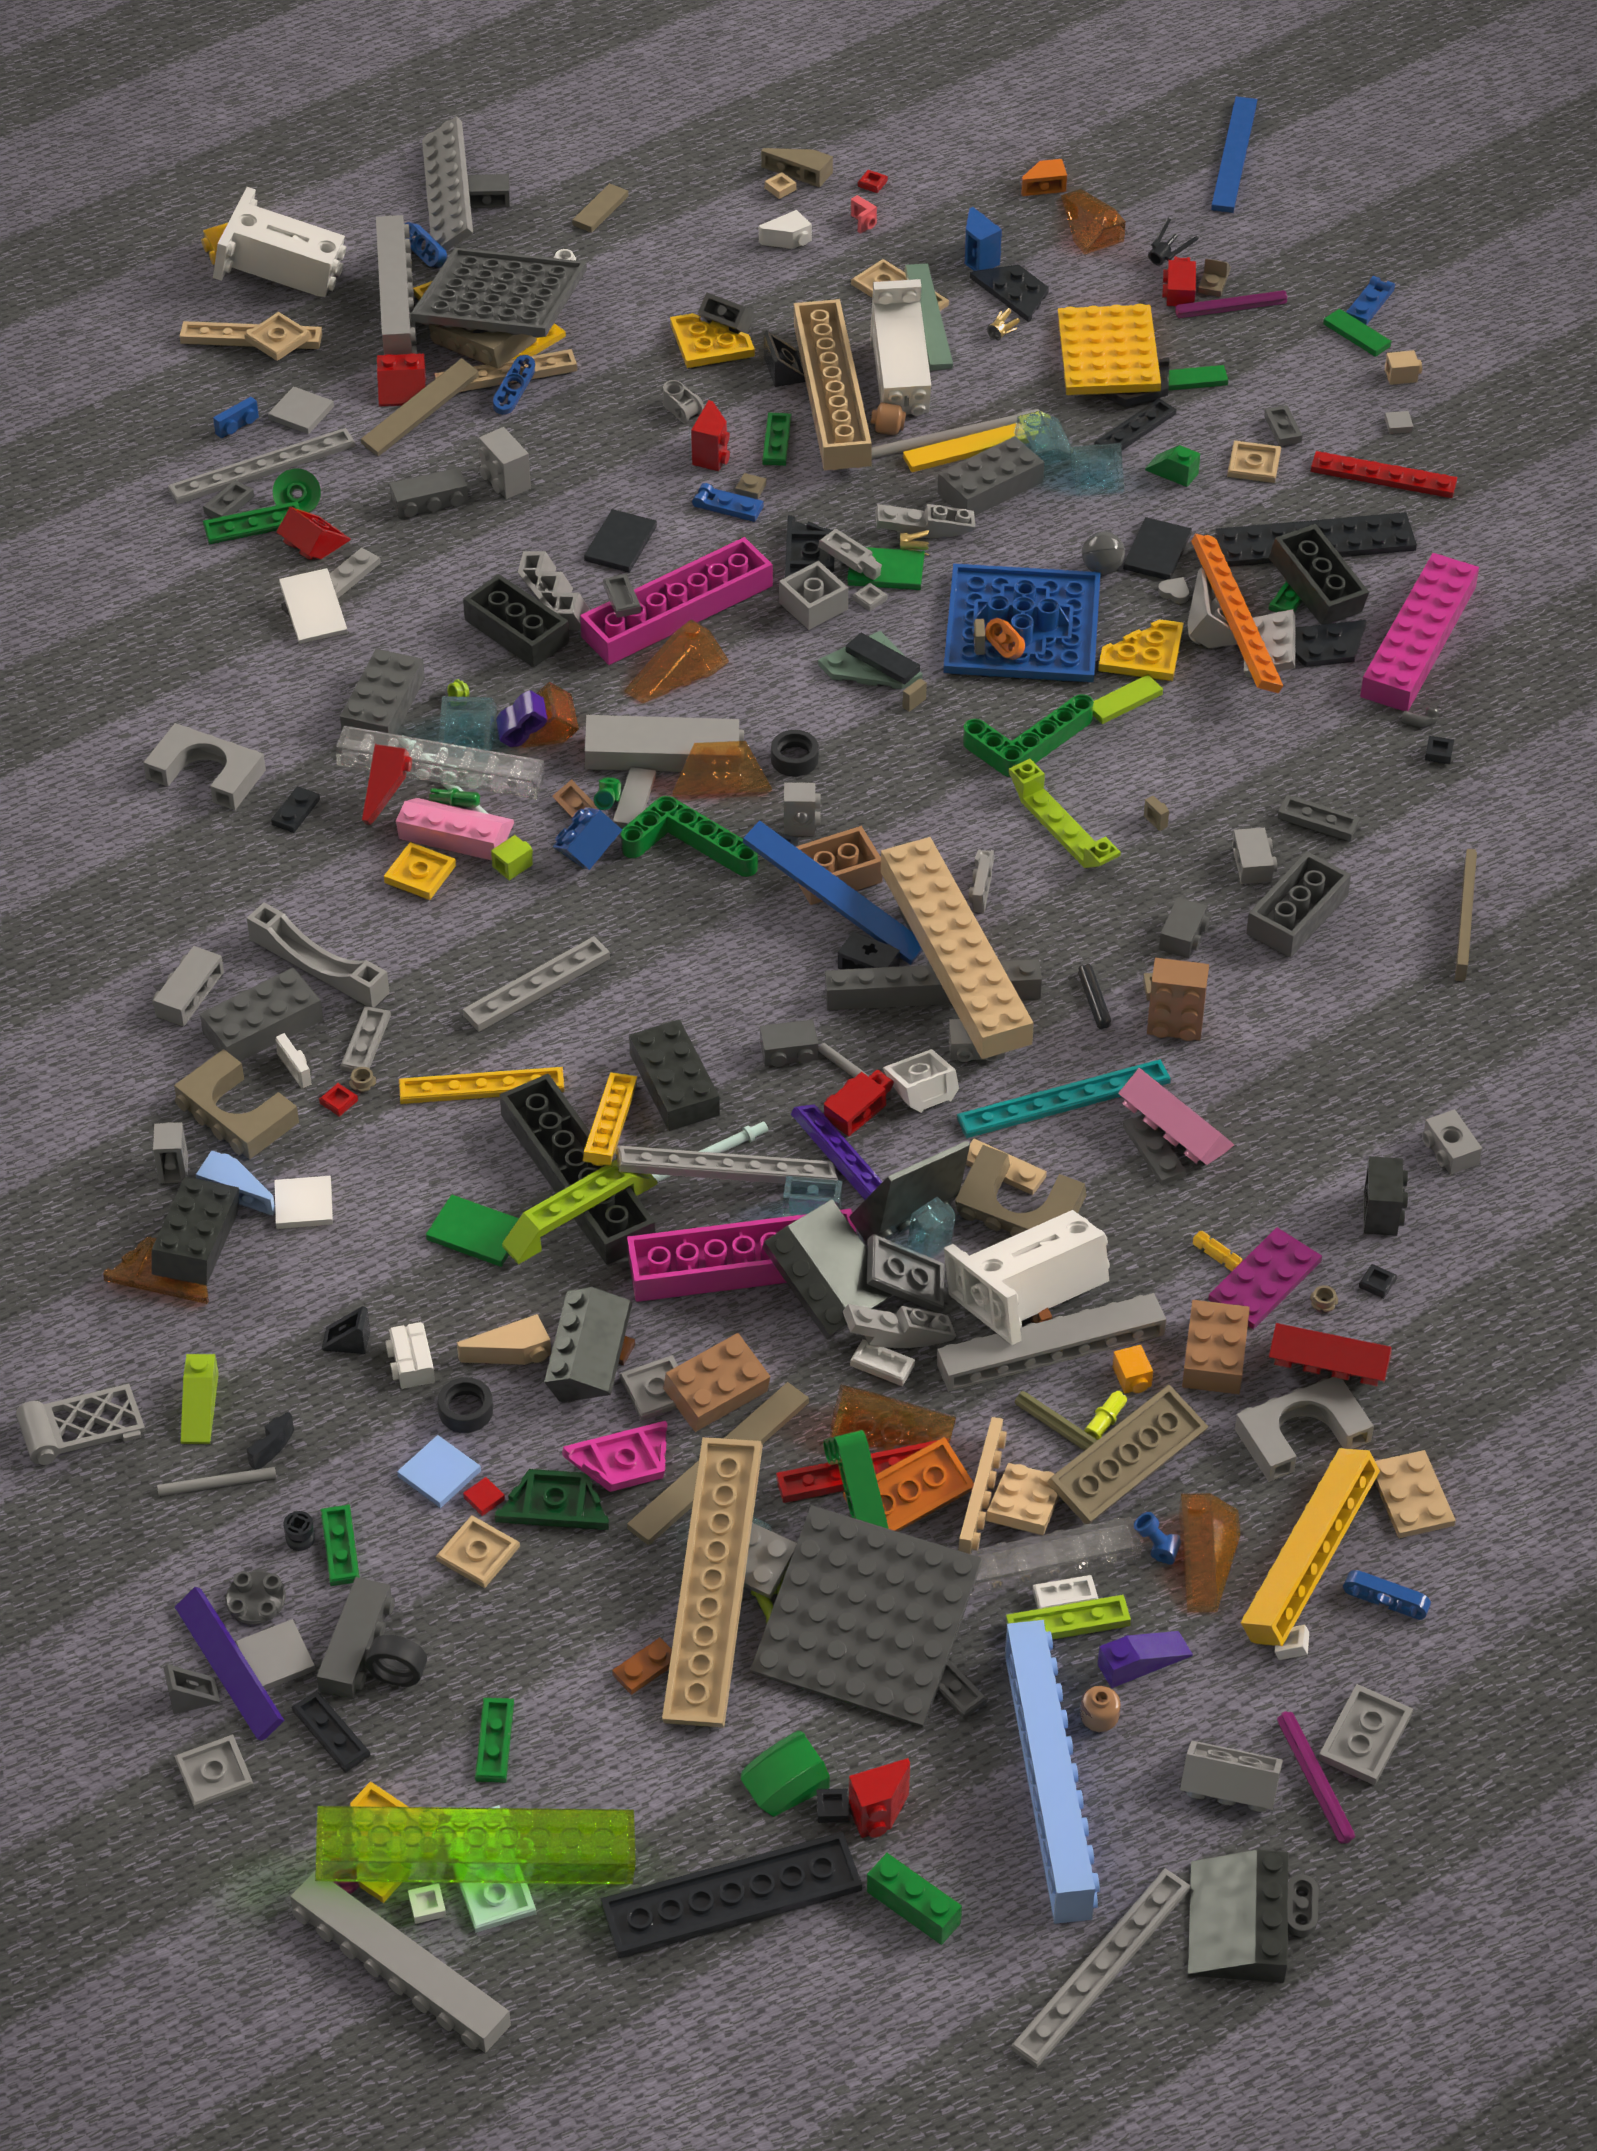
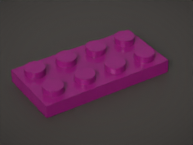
M1276 1227L1209 1294L1208 1300L1210 1302L1250 1307L1248 1326L1254 1330L1322 1261V1255Z

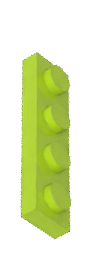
M1124 1595L1006 1615V1625L1009 1623L1044 1620L1045 1631L1051 1632L1052 1640L1128 1627L1131 1624Z

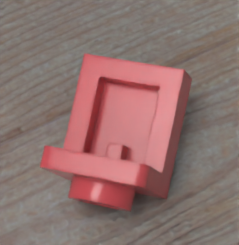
M857 195L851 199V216L858 220L859 233L872 229L877 224V207Z

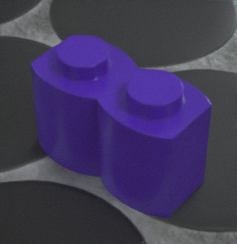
M529 690L521 694L513 705L502 710L496 718L499 740L509 747H518L529 738L530 734L540 730L547 722L544 698Z

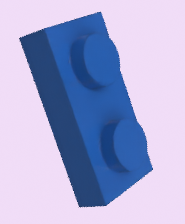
M249 397L213 417L215 434L223 438L235 433L246 424L253 423L259 418L257 401Z

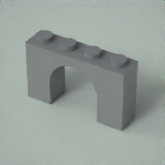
M174 723L143 762L146 779L165 786H169L179 772L192 762L213 760L221 763L225 767L210 786L212 801L236 810L266 771L263 753Z
M1333 1377L1323 1378L1316 1384L1305 1388H1297L1290 1394L1280 1398H1271L1266 1403L1254 1408H1246L1236 1416L1235 1431L1268 1482L1293 1473L1295 1470L1297 1456L1280 1431V1426L1287 1420L1294 1417L1307 1416L1324 1422L1332 1430L1344 1449H1354L1371 1442L1374 1428L1342 1379Z

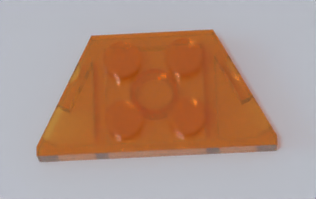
M746 741L704 742L693 744L674 787L673 796L772 791V787Z
M146 1237L137 1245L136 1249L129 1251L121 1257L122 1262L112 1270L107 1268L103 1273L104 1281L204 1304L209 1302L206 1285L152 1275V1248L156 1238Z

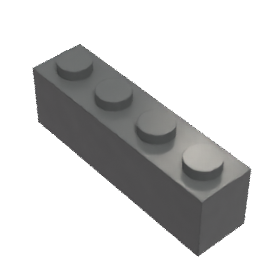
M355 1577L317 1674L319 1692L354 1700L357 1690H363L366 1682L365 1661L371 1644L376 1637L384 1635L386 1628L385 1617L393 1613L395 1598L391 1595L389 1584Z

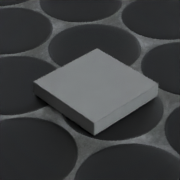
M293 386L268 413V418L271 421L309 434L332 410L334 401Z
M673 1355L619 1373V1378L641 1421L677 1408L675 1402L669 1398L663 1389L666 1372L678 1366Z
M293 1619L236 1641L238 1648L265 1690L315 1671V1665Z
M234 1735L174 1756L194 1809L254 1788Z

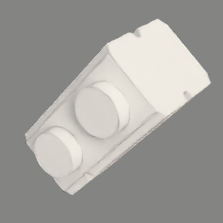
M419 1322L408 1324L407 1327L403 1325L391 1328L389 1330L390 1340H386L385 1343L388 1358L394 1357L395 1360L394 1363H390L393 1380L399 1379L401 1389L434 1383V1368L424 1325Z

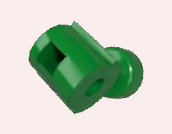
M603 778L599 780V789L594 796V804L598 809L608 810L613 806L614 802L620 801L621 782L616 778Z

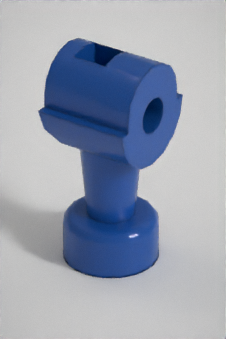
M1152 1512L1141 1514L1134 1523V1529L1139 1535L1149 1537L1153 1542L1152 1558L1159 1562L1173 1564L1181 1546L1180 1536L1177 1534L1165 1535L1158 1528L1159 1520Z

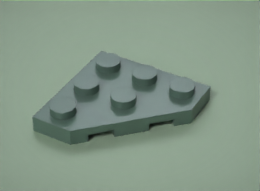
M881 631L869 636L905 656ZM846 647L818 659V665L832 680L842 681V679L857 681L860 684L874 686L881 684L892 686L895 689H904L918 679H922L923 676L919 672L904 685L846 653Z

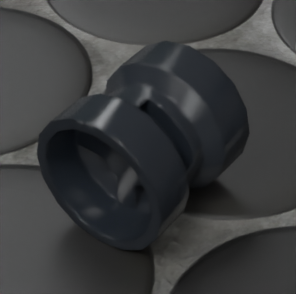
M294 1511L288 1514L283 1522L288 1547L296 1551L310 1548L315 1541L312 1517L303 1511Z

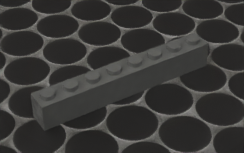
M1039 959L1000 961L1021 1000L1041 999L1042 976ZM931 965L825 971L827 1011L952 1004Z

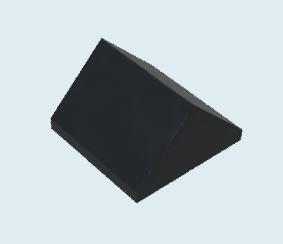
M766 330L764 332V359L774 386L779 387L806 382L800 352Z

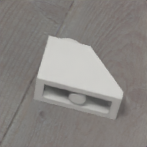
M797 210L759 225V243L761 245L794 249L812 241V224Z

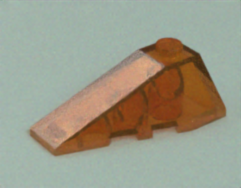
M1082 189L1061 195L1064 210L1069 221L1068 224L1071 228L1073 242L1084 255L1124 242L1126 221L1113 207Z
M691 619L673 633L626 687L624 692L641 703H646L668 694L670 690L682 685L685 687L699 678L712 676L729 663V660L710 630Z
M840 1384L829 1438L863 1430L869 1448L884 1447V1451L894 1449V1446L916 1445L940 1440L943 1437L947 1438L950 1443L956 1417L874 1392Z
M1211 1493L1181 1494L1179 1521L1187 1612H1218L1241 1535L1239 1513L1236 1508Z

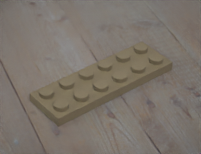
M1168 1384L1054 1474L1047 1483L1083 1523L1088 1526L1207 1430L1208 1425Z

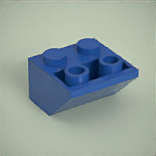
M974 207L969 208L966 225L965 264L973 271L994 268L1000 265L1002 229Z
M585 807L584 809H579L571 819L573 823L568 829L564 828L555 838L557 842L553 848L583 869L590 870L622 829L600 809Z

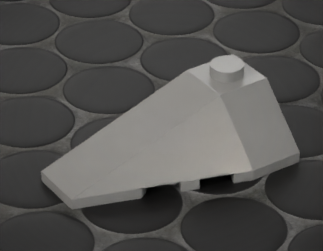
M1200 568L1197 573L1187 623L1189 637L1194 643L1198 645L1203 644L1207 648L1237 644L1203 568Z

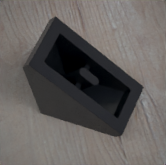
M362 1306L327 1326L321 1350L366 1354L370 1336L368 1308Z

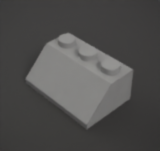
M1191 1741L1186 1755L1180 1790L1186 1791V1795L1192 1798L1204 1799L1205 1796L1217 1798V1802L1225 1805H1235L1238 1802L1248 1804L1249 1809L1258 1812H1266L1267 1809L1273 1810L1283 1759Z

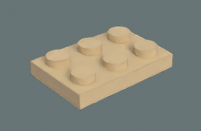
M1425 1450L1375 1461L1380 1472L1374 1482L1398 1538L1455 1526L1456 1520Z
M1008 1463L987 1510L986 1521L1044 1535L1060 1497L1047 1483L1054 1473L1027 1468L1021 1464Z

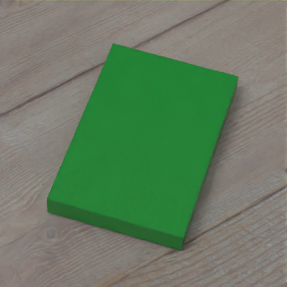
M865 547L872 551V556L876 559L875 561L882 564L881 575L875 580L865 576L863 572L859 573L849 567L848 586L865 587L871 583L879 588L921 590L925 551Z
M451 1194L426 1233V1240L502 1267L509 1256L502 1243L519 1218Z

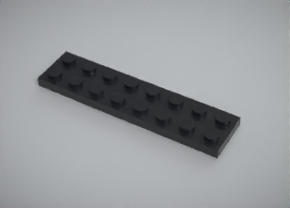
M1406 512L1216 528L1215 530L1216 539L1229 567L1272 563L1269 555L1276 537L1314 524L1318 526L1341 557L1416 551L1417 548Z
M842 1831L601 1898V1906L619 1959L862 1891V1882Z

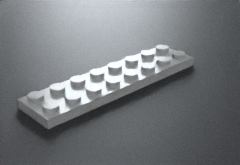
M457 116L450 121L444 122L440 128L428 133L422 139L430 234L446 251L473 234L462 121Z

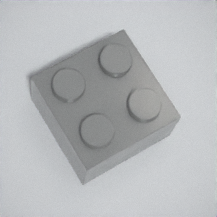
M504 427L479 437L480 448H478V454L481 459L479 471L484 480L488 479L492 483L494 491L501 493L505 499H508L531 489L529 453Z
M817 561L779 581V603L810 630L848 610V587L822 563Z

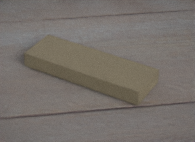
M609 183L572 219L573 226L592 233L629 196L628 190Z

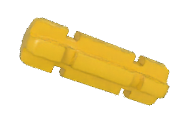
M1199 1231L1193 1237V1245L1200 1250L1204 1248V1252L1220 1264L1225 1263V1267L1230 1271H1233L1242 1262L1241 1257L1235 1253L1230 1254L1231 1250L1214 1238L1210 1240V1236L1205 1232Z

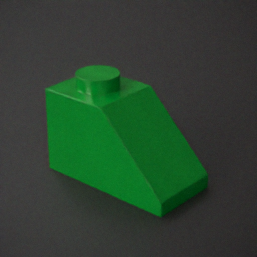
M1178 445L1157 454L1145 468V471L1188 487L1199 474L1200 453Z

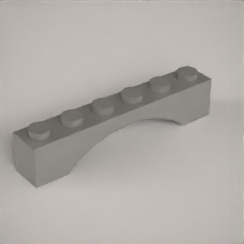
M265 902L247 917L250 940L367 1007L374 1008L389 994L387 971L367 960H348L326 951L305 936L284 913Z

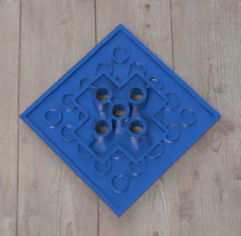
M953 563L943 673L1094 682L1101 572ZM994 618L1007 621L1024 639L1025 650L1021 657L1016 660L1003 657L987 640L986 636L985 654L976 655L974 650L975 619H984L985 629L987 624Z

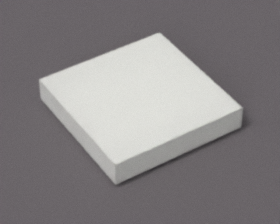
M331 1176L275 1180L276 1228L333 1225Z

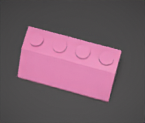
M420 798L405 801L396 819L399 839L487 860H492L491 850L507 840L514 824L513 819Z
M1138 1068L1118 1093L1125 1098L1122 1103L1134 1114L1139 1110L1146 1115L1143 1118L1145 1123L1154 1130L1158 1126L1166 1132L1163 1137L1175 1147L1179 1143L1186 1148L1184 1154L1196 1164L1201 1160L1208 1165L1234 1146L1224 1135L1140 1068Z

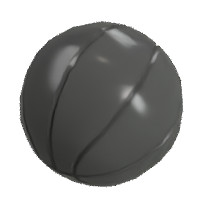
M1106 531L1097 532L1084 542L1082 559L1085 566L1091 572H1101L1100 575H1107L1116 571L1122 565L1125 558V548L1120 538L1115 534Z

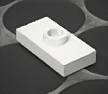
M285 1033L277 1036L275 1039L277 1054L299 1086L305 1088L312 1085L310 1069L307 1066L302 1051L295 1049Z
M863 1339L850 1360V1366L903 1386L915 1366V1359L884 1347L868 1345V1342Z
M1092 1575L1033 1585V1594L1038 1609L1098 1599Z

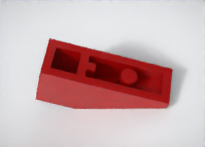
M375 744L362 821L365 824L371 825L405 780L406 772H410L412 757L409 756L405 748Z

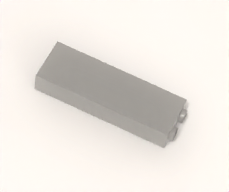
M586 715L585 769L630 770L631 767L666 772H738L739 763H744V748H739V745H744V730H739V719Z

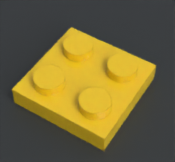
M410 842L384 875V883L431 900L456 867V860Z

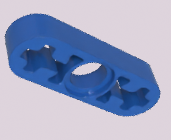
M411 222L405 223L409 224L410 238L405 239H410L411 250L428 266L441 268L447 260L446 250L420 225ZM425 240L426 246L425 249L422 251V242Z
M520 355L515 359L493 398V409L496 413L502 415L509 414L516 407L535 373V361L531 356ZM525 364L528 365V368H525V369H524V371H523V373H522V376H521V375H520L521 367H523ZM517 381L521 386L514 390L508 387V383ZM506 395H508V404L500 406V403H503Z
M1358 1570L1350 1571L1343 1585L1344 1591L1351 1596L1379 1605V1603L1389 1606L1388 1609L1418 1620L1426 1617L1431 1605L1430 1599L1423 1593Z

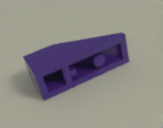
M1179 1631L1127 1635L1099 1646L1098 1667L1112 1689L1192 1657L1193 1654Z

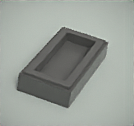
M627 574L603 579L604 589L617 618L641 613L640 603Z

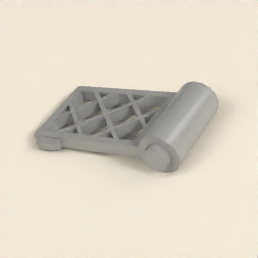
M129 1384L47 1404L39 1401H29L19 1406L16 1410V1417L30 1458L35 1464L41 1465L50 1464L61 1453L122 1438L124 1442L141 1438V1432L145 1431L144 1423ZM126 1394L127 1401L123 1407L110 1402L113 1397ZM94 1403L99 1405V1408L92 1414L82 1409L84 1405ZM105 1409L118 1413L113 1421L100 1417ZM66 1410L71 1412V1414L64 1421L54 1417L53 1412ZM77 1415L89 1420L84 1429L71 1424ZM124 1415L135 1419L136 1425L124 1427L118 1423ZM95 1423L107 1428L101 1434L90 1432ZM66 1430L79 1435L76 1440L63 1443L62 1436Z

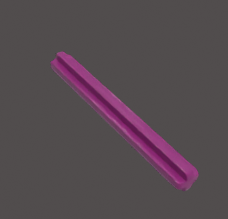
M1281 290L1180 304L1176 306L1175 313L1177 318H1187L1286 304L1287 294L1286 291Z
M1282 1712L1277 1717V1722L1333 1833L1340 1844L1351 1842L1355 1838V1833L1293 1712Z

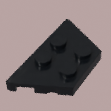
M1019 264L970 272V279L1027 322L1031 321L1035 310H1038L1041 301L1049 293L1047 285Z
M1167 357L1158 360L1161 391L1106 393L1100 395L1124 407L1168 396L1170 359Z
M788 515L785 578L817 561L822 563L830 572H834L835 557L819 547V540L833 530L819 527L817 524L809 521L805 525L796 522L795 516Z
M1366 620L1295 627V656L1305 667L1355 662L1367 622Z

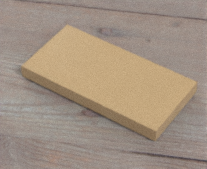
M882 259L851 279V285L868 296L873 297V282L907 279L905 272ZM935 292L939 310L941 311L949 306V300Z

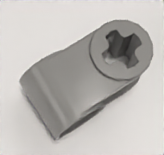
M670 380L664 384L663 406L674 414L677 419L685 424L689 421L690 417L701 414L704 404L698 395L692 393L681 382L676 380Z

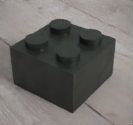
M1369 1156L1364 1185L1363 1234L1397 1236L1399 1226H1404L1405 1210L1403 1209H1407L1408 1192H1405L1403 1187H1407L1408 1170H1403V1158Z

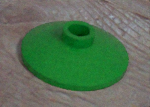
M294 468L286 470L277 477L273 485L272 494L276 505L298 501L300 510L310 513L320 501L321 488L318 480L312 473L304 469ZM300 491L302 495L300 498H294L293 493Z

